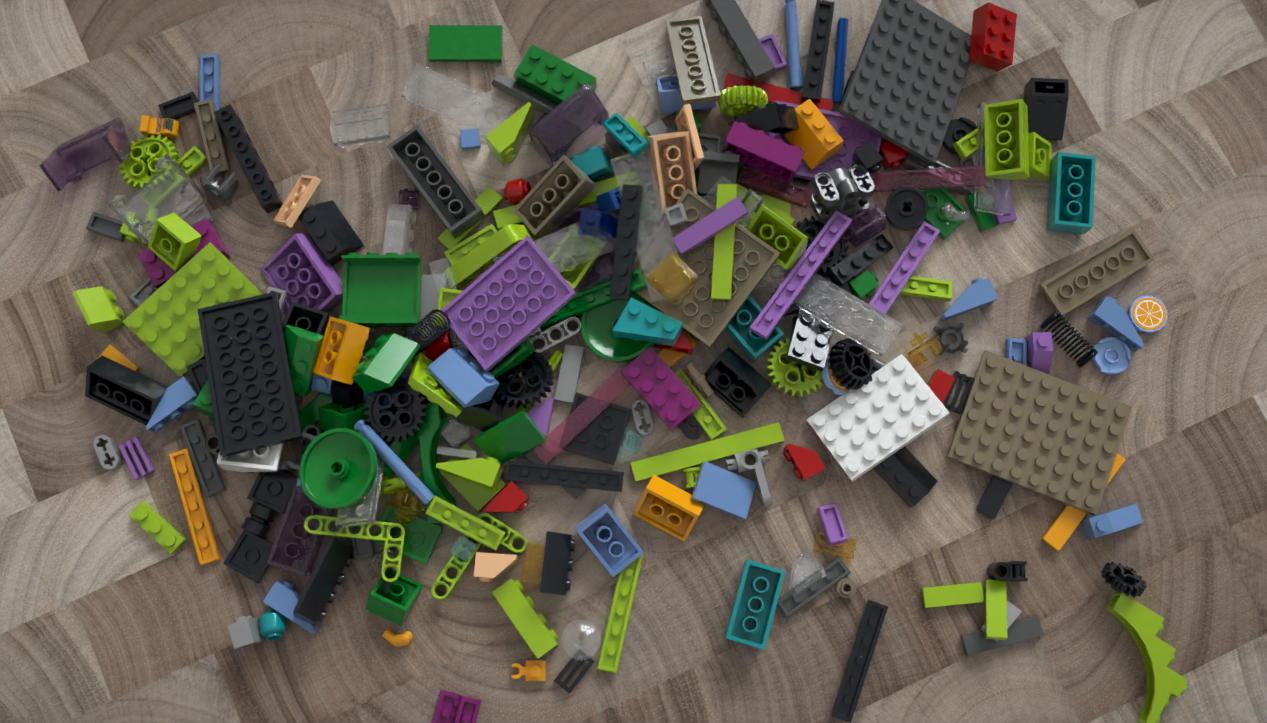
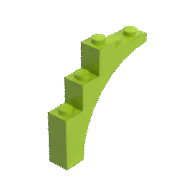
M1114 592L1106 610L1115 616L1130 632L1138 645L1145 666L1146 696L1137 722L1159 723L1162 710L1170 702L1169 697L1179 698L1186 691L1188 680L1167 667L1173 662L1176 649L1155 636L1162 630L1164 618L1131 597L1126 596L1123 592Z

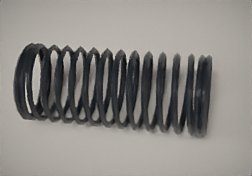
M438 309L432 310L402 336L408 337V339L411 337L414 342L420 344V348L413 357L423 352L450 329V319L445 312ZM435 314H438L443 318L446 327H444L443 321ZM441 314H443L448 321V327L444 317ZM432 316L437 317V318L441 321V323H442V325H443V330H442V326H441L440 322H439L436 318H434V317H432ZM431 318L435 319L439 323L441 330L439 329L435 321H433Z
M1057 310L1043 321L1039 327L1044 329L1057 319L1045 330L1047 332L1059 323L1051 331L1053 333L1062 326L1052 338L1067 327L1054 340L1056 342L1065 333L1070 331L1057 343L1059 345L1073 334L1060 346L1062 348L1075 338L1063 351L1080 339L1066 354H1069L1074 348L1083 343L1069 356L1071 358L1081 348L1086 346L1072 359L1074 361L1083 352L1088 350L1085 355L1075 362L1081 368L1093 359L1098 351L1092 349L1093 346H1089V342L1086 343L1087 339L1083 340L1084 336L1080 337L1081 333L1076 334L1078 330H1074L1075 327H1071L1072 324H1068V320L1064 321L1065 317L1061 318L1062 314Z

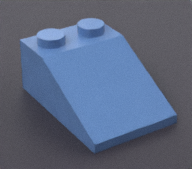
M606 503L574 527L612 577L644 553Z

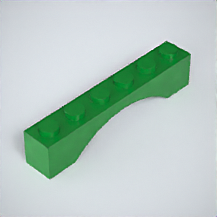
M437 403L424 404L429 406L428 409L424 410V413H427L429 416L422 419L426 424L420 423L419 425L422 431L417 430V438L420 441L419 457L422 460L421 477L424 480V485L434 496L436 495L456 506V499L445 487L439 469L436 468L437 447L442 430L448 422L447 413ZM433 498L426 504L425 513ZM425 514L426 518L428 519V524L442 523L437 519Z

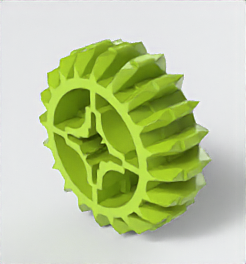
M749 85L728 87L720 92V101H718L720 113L725 116H731V118L738 115H748L751 110L765 108L766 104H768L766 91Z

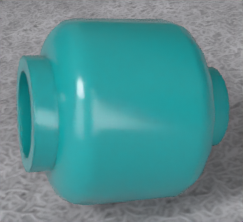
M274 609L266 610L265 614L260 616L258 620L260 635L268 641L282 638V635L287 630L285 616Z

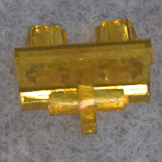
M914 332L915 339L909 343L912 347L918 343L920 345L908 352L907 355L909 358H913L920 366L928 361L922 351L930 348L934 356L943 351L939 342L940 338L938 335H935L926 342H923L924 339L929 337L925 332L919 336L917 332Z
M395 490L393 499L386 500L385 506L399 510L394 513L398 524L406 525L409 521L411 522L413 520L411 514L425 515L426 509L421 508L422 501L416 495H410L408 503H406L408 493Z

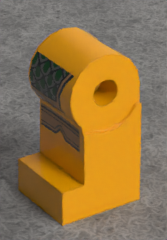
M141 115L139 131L144 136L145 134L149 137L152 134L156 136L161 134L163 137L176 139L178 138L180 123L169 118L159 119Z

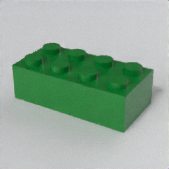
M533 44L514 72L516 82L558 103L565 110L578 117L597 87L596 77Z

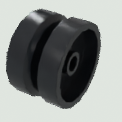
M901 187L895 190L887 200L886 218L890 225L898 230H914L926 218L928 212L927 198L917 188ZM904 207H909V208H910V212H908V211L904 212V211H903V208H904Z

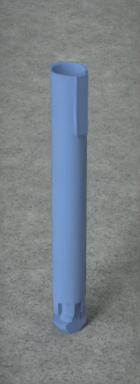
M785 0L789 68L787 70L788 89L796 91L803 87L802 68L800 67L797 6L795 5V0Z
M359 420L354 425V430H358V433L365 436L371 442L375 452L424 504H427L434 497L433 493L369 425H365L364 420Z

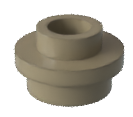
M844 578L837 583L836 591L842 598H851L856 592V585L851 579ZM846 584L850 587L848 592L843 590V586Z

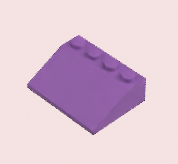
M294 234L260 269L272 288L288 292L285 302L287 310L291 302L328 312L343 301V282L310 234Z

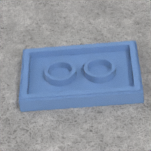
M704 461L702 462L691 499L744 520L747 517L757 482Z

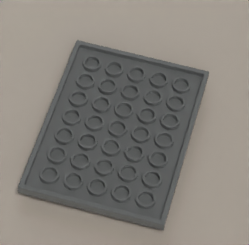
M881 0L838 112L929 165L935 164L971 64L969 61L971 35L914 0Z

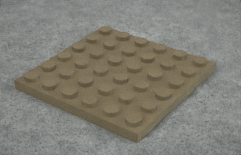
M687 188L676 204H683L689 222L670 228L667 217H665L635 257L634 271L642 270L648 288L635 293L665 315L682 322L684 329L711 348L781 254L736 222L731 300H712L715 236L684 255L680 254L672 239L716 211L713 205Z

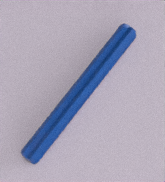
M839 18L837 27L833 104H841L843 101L848 33L847 18Z

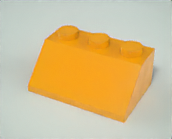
M808 99L795 108L799 129L783 136L791 145H796L805 152L802 160L810 170H813L840 152L844 140L814 103Z
M330 316L312 373L352 385V375L362 359L364 345L368 340L370 328Z
M653 475L633 515L685 542L705 504L691 499V494Z

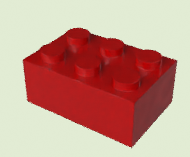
M989 2L973 11L969 61L997 72L1012 65L1017 14Z

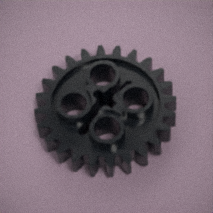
M811 216L810 221L804 218L803 223L799 221L796 225L797 227H795L804 235L808 233L813 237L808 238L806 250L817 237L818 231H821L825 224L815 220L814 216ZM846 233L843 234L830 252V258H826L814 274L815 276L819 271L822 276L825 275L826 270L829 272L830 269L846 258L848 255L846 251L849 249L845 245L848 239H843Z
M534 352L532 356H529L520 364L495 378L500 384L494 394L498 400H501L503 405L507 403L509 408L515 404L516 409L520 405H523L524 409H526L529 403L534 407V401L541 403L540 397L547 398L546 392L552 391L550 386L554 385L552 367L549 365L548 360H544L542 355L538 357L537 353ZM517 367H520L521 372L529 389L528 393H526L524 390L521 379L516 369Z
M400 378L399 381L396 380L392 387L372 392L374 394L373 397L367 396L371 402L364 404V406L369 408L364 414L370 417L365 421L372 423L370 428L376 429L375 433L378 436L381 435L382 440H386L388 437L389 442H393L395 439L396 442L400 443L403 437L404 440L408 441L409 434L415 437V430L422 431L419 426L420 423L426 424L422 419L429 416L427 413H424V410L428 409L429 406L423 403L428 399L421 397L423 394L413 390L408 381L405 383L403 378ZM408 394L409 400L406 404H403L402 398ZM389 397V404L384 406V398ZM397 407L402 409L413 407V410L409 411L400 410L396 411V413L384 412L380 414L381 410H396ZM409 414L410 421L405 424L403 421L404 416ZM390 416L391 422L386 426L384 420Z

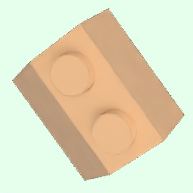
M476 552L474 577H479L481 582H493V578L498 579L516 564L520 556Z

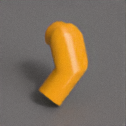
M388 628L382 634V637L395 647L407 646L413 639V635L409 631L396 635Z

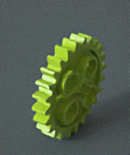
M145 134L144 139L138 136V142L132 140V146H126L128 151L121 153L125 157L119 159L122 163L118 166L122 170L120 175L123 176L122 179L132 188L135 187L137 190L142 188L144 191H147L149 187L154 191L155 185L161 188L162 182L168 184L166 179H173L171 173L177 172L174 167L180 165L176 161L180 159V156L177 154L179 150L176 148V145L161 134L158 136L152 134L151 137Z
M787 337L785 344L780 340L778 346H773L772 350L774 352L770 351L768 355L770 358L766 361L769 364L766 371L771 372L768 378H774L771 384H778L777 391L781 388L784 389L783 395L789 391L791 397L797 393L798 397L801 398L804 392L808 397L810 391L815 393L817 388L820 389L822 387L821 382H824L822 372L788 360L789 364L782 363L781 358H786L790 339ZM805 370H811L814 376L807 375ZM787 376H794L796 378V381H790Z

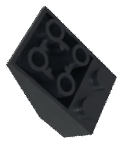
M1031 78L1024 86V102L1028 107V133L1035 132L1046 140L1063 139L1069 98L1068 79Z
M777 102L768 103L762 109H753L748 115H738L734 117L735 120L728 122L730 126H733L734 121L738 123L743 122L754 130L782 135L799 129L795 108L786 104H777Z

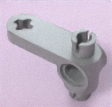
M757 449L746 450L745 452L734 454L733 459L725 460L728 471L737 470L738 473L753 471L763 507L772 506L762 463L770 462L769 456L764 457L768 455L767 450L758 452ZM752 456L754 458V465H747L744 458Z

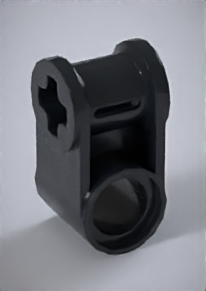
M1027 561L991 563L987 568V574L992 580L1025 582L1028 581L1025 573ZM998 566L1002 570L1001 576H998L996 574V568Z

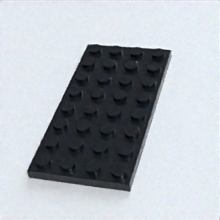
M271 292L198 309L220 456L227 457L302 439L301 424L277 293Z

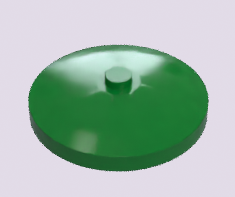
M637 293L631 294V298L654 309L652 304ZM615 300L582 314L581 331L588 348L601 359L616 363L632 361L653 344L649 341H635L629 338H615L613 336L612 330L629 301Z
M335 428L325 431L308 445L302 456L299 471L302 488L310 500L322 507L329 509L351 507L361 501L371 490L378 470L377 455L371 442L354 430Z

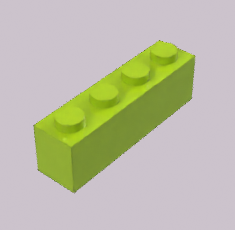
M511 578L494 590L492 594L537 659H539L559 644L556 641L559 637L553 629L549 630L545 625L547 620L541 612L537 613L533 608L536 604L532 598L524 595L522 591L525 588L518 579L515 581Z

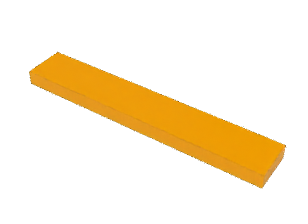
M188 448L171 453L169 458L199 564L204 566L219 561L221 556Z
M1118 453L1116 454L1107 485L1126 460ZM1065 505L1041 539L1056 551H1060L1087 513Z

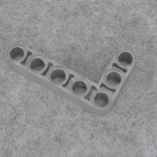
M570 317L543 332L539 327L528 338L533 345L537 340L544 341V347L535 351L537 354H542L578 335L581 332V322L576 317ZM570 322L578 324L576 331L568 330L567 327ZM559 331L561 338L559 340H552V332Z

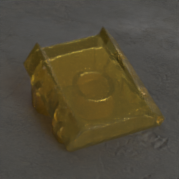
M673 252L650 272L646 279L667 302L672 304L679 301L694 287L699 276Z

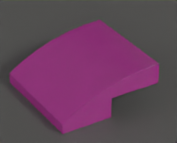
M440 689L431 723H475L481 700Z

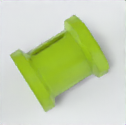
M700 467L683 469V472L686 473L687 482L685 489H694Z

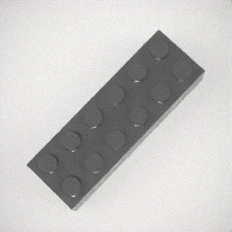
M418 125L387 146L393 157L454 238H457L485 218L482 209Z

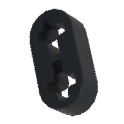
M691 415L686 420L687 422H683L678 428L688 439L696 440L701 436L702 427ZM688 424L692 428H698L696 431L697 435L689 434L690 429L687 426Z

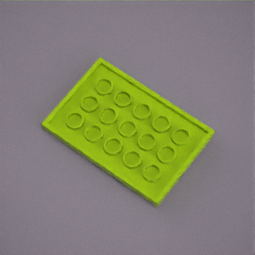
M209 242L122 322L181 377L188 371L187 366L199 361L205 355L198 309L262 295V293Z

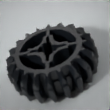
M846 338L838 341L830 348L831 351L828 353L830 358L827 360L831 364L829 369H832L833 373L831 376L836 377L835 382H840L841 387H846L847 390H857L863 384L867 385L868 381H872L871 375L876 367L872 364L874 360L870 357L871 353H868L867 346L863 347L862 342Z

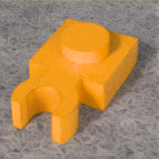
M526 660V666H522L520 663L512 664V667H518L520 671L517 675H511V678L518 679L522 675H526L525 681H546V660Z

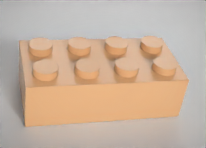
M677 131L646 137V141L649 144L648 155L656 212L665 214L664 209L674 206L687 188L697 194L689 131Z

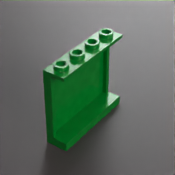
M392 252L386 253V255H379L378 253H367V255L348 253V255H342L344 260L342 316H339V319L364 327H413L420 321L422 259L419 255L412 252L405 253V255H398Z

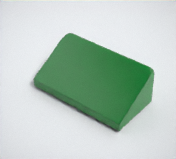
M983 192L971 194L965 198L980 232L997 226V222Z

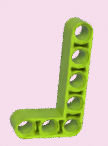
M506 225L446 269L442 274L446 275V283L449 288L458 290L496 263L527 235L537 246L540 244L538 237L534 236L526 225Z
M487 513L478 516L482 520L489 518L491 525L498 529L505 528L507 530V536L500 542L502 545L516 553H523L527 550L528 541L525 537ZM467 535L464 537L432 586L431 593L436 599H447L452 594L475 559L476 552H479L484 544L479 542L477 545H472L470 537ZM516 539H522L524 542V546L520 550L514 548V541ZM462 551H467L469 554V558L465 562H461L459 559ZM451 568H456L458 572L457 577L454 579H450L448 576ZM440 585L446 587V594L443 596H439L437 593V588Z
M311 515L305 520L304 527L311 534L385 541L381 576L387 582H393L399 577L405 535L402 525ZM317 519L320 522L317 530L309 529L308 523L310 520ZM333 521L340 523V529L337 532L329 530V524ZM357 523L360 525L361 530L358 534H351L349 532L351 524ZM373 525L379 526L381 528L380 535L372 536L369 533L370 527ZM391 528H399L401 536L399 538H392L390 536ZM390 547H395L399 551L398 556L394 559L389 558L387 555V550ZM388 567H393L396 570V576L392 579L385 577L384 572Z

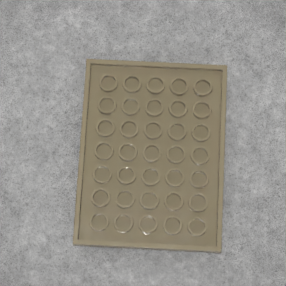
M985 350L946 457L1086 513L1097 515L1132 406Z

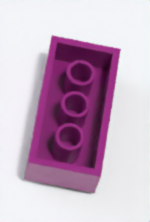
M734 121L725 140L722 152H735L736 155H739V162L791 184L805 153L796 145H788L780 138H772L762 130H754L746 123H738Z
M208 219L191 226L202 235L197 251L183 266L209 242L226 258L231 257L215 225ZM150 249L138 254L153 286L157 289L177 272Z
M651 347L647 348L621 371L624 378L672 432L701 408V403Z

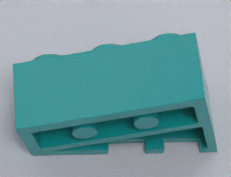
M599 146L590 147L585 153L570 158L591 180L595 179L596 182L601 181V176L609 173L612 176L617 175L610 155Z
M630 298L612 331L615 338L622 337L635 341L642 340L655 344L675 346L683 331V323Z

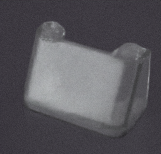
M168 154L160 158L156 163L155 169L159 174L132 197L117 195L108 203V206L128 228L147 245H149L156 219L174 212L185 221L207 200V195Z

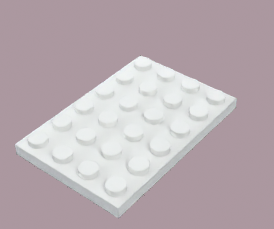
M903 354L871 375L872 381H868L867 385L863 384L857 390L850 389L848 393L841 395L807 419L809 425L852 482L950 415V412Z

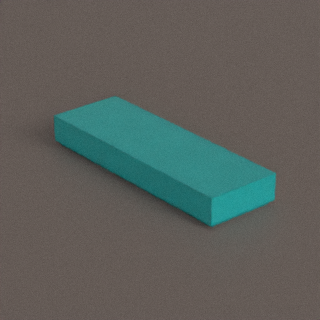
M615 113L602 123L603 127L634 158L649 148L648 142L618 113Z

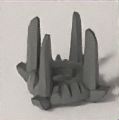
M219 164L205 178L201 175L199 179L204 189V194L207 197L211 196L220 201L221 204L227 205L232 203L228 200L237 188L238 180L228 190L226 187L233 179L235 171L221 186L218 184L225 173L221 174L216 180H212L222 167Z
M960 323L957 327L942 326L939 328L935 325L933 330L937 333L936 342L940 348L937 354L941 356L944 352L955 353L960 350L966 353L968 351L965 348L968 345V341H964L961 329L965 326L964 323ZM946 335H954L956 339L955 343H947Z

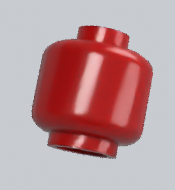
M522 178L508 181L505 189H503L505 200H508L512 205L519 204L532 190L530 183Z

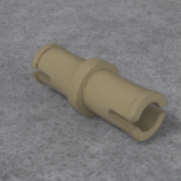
M693 361L688 362L682 367L691 378L693 386L696 385L704 399L714 393V390L705 380V375L700 373Z

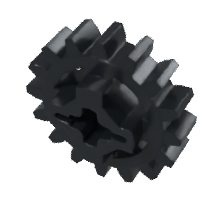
M1107 562L1101 571V577L1106 579L1105 583L1111 584L1113 590L1119 593L1123 592L1126 596L1140 597L1147 587L1145 585L1146 582L1141 580L1142 576L1136 575V571L1133 568L1125 567L1121 563L1117 565L1115 562Z

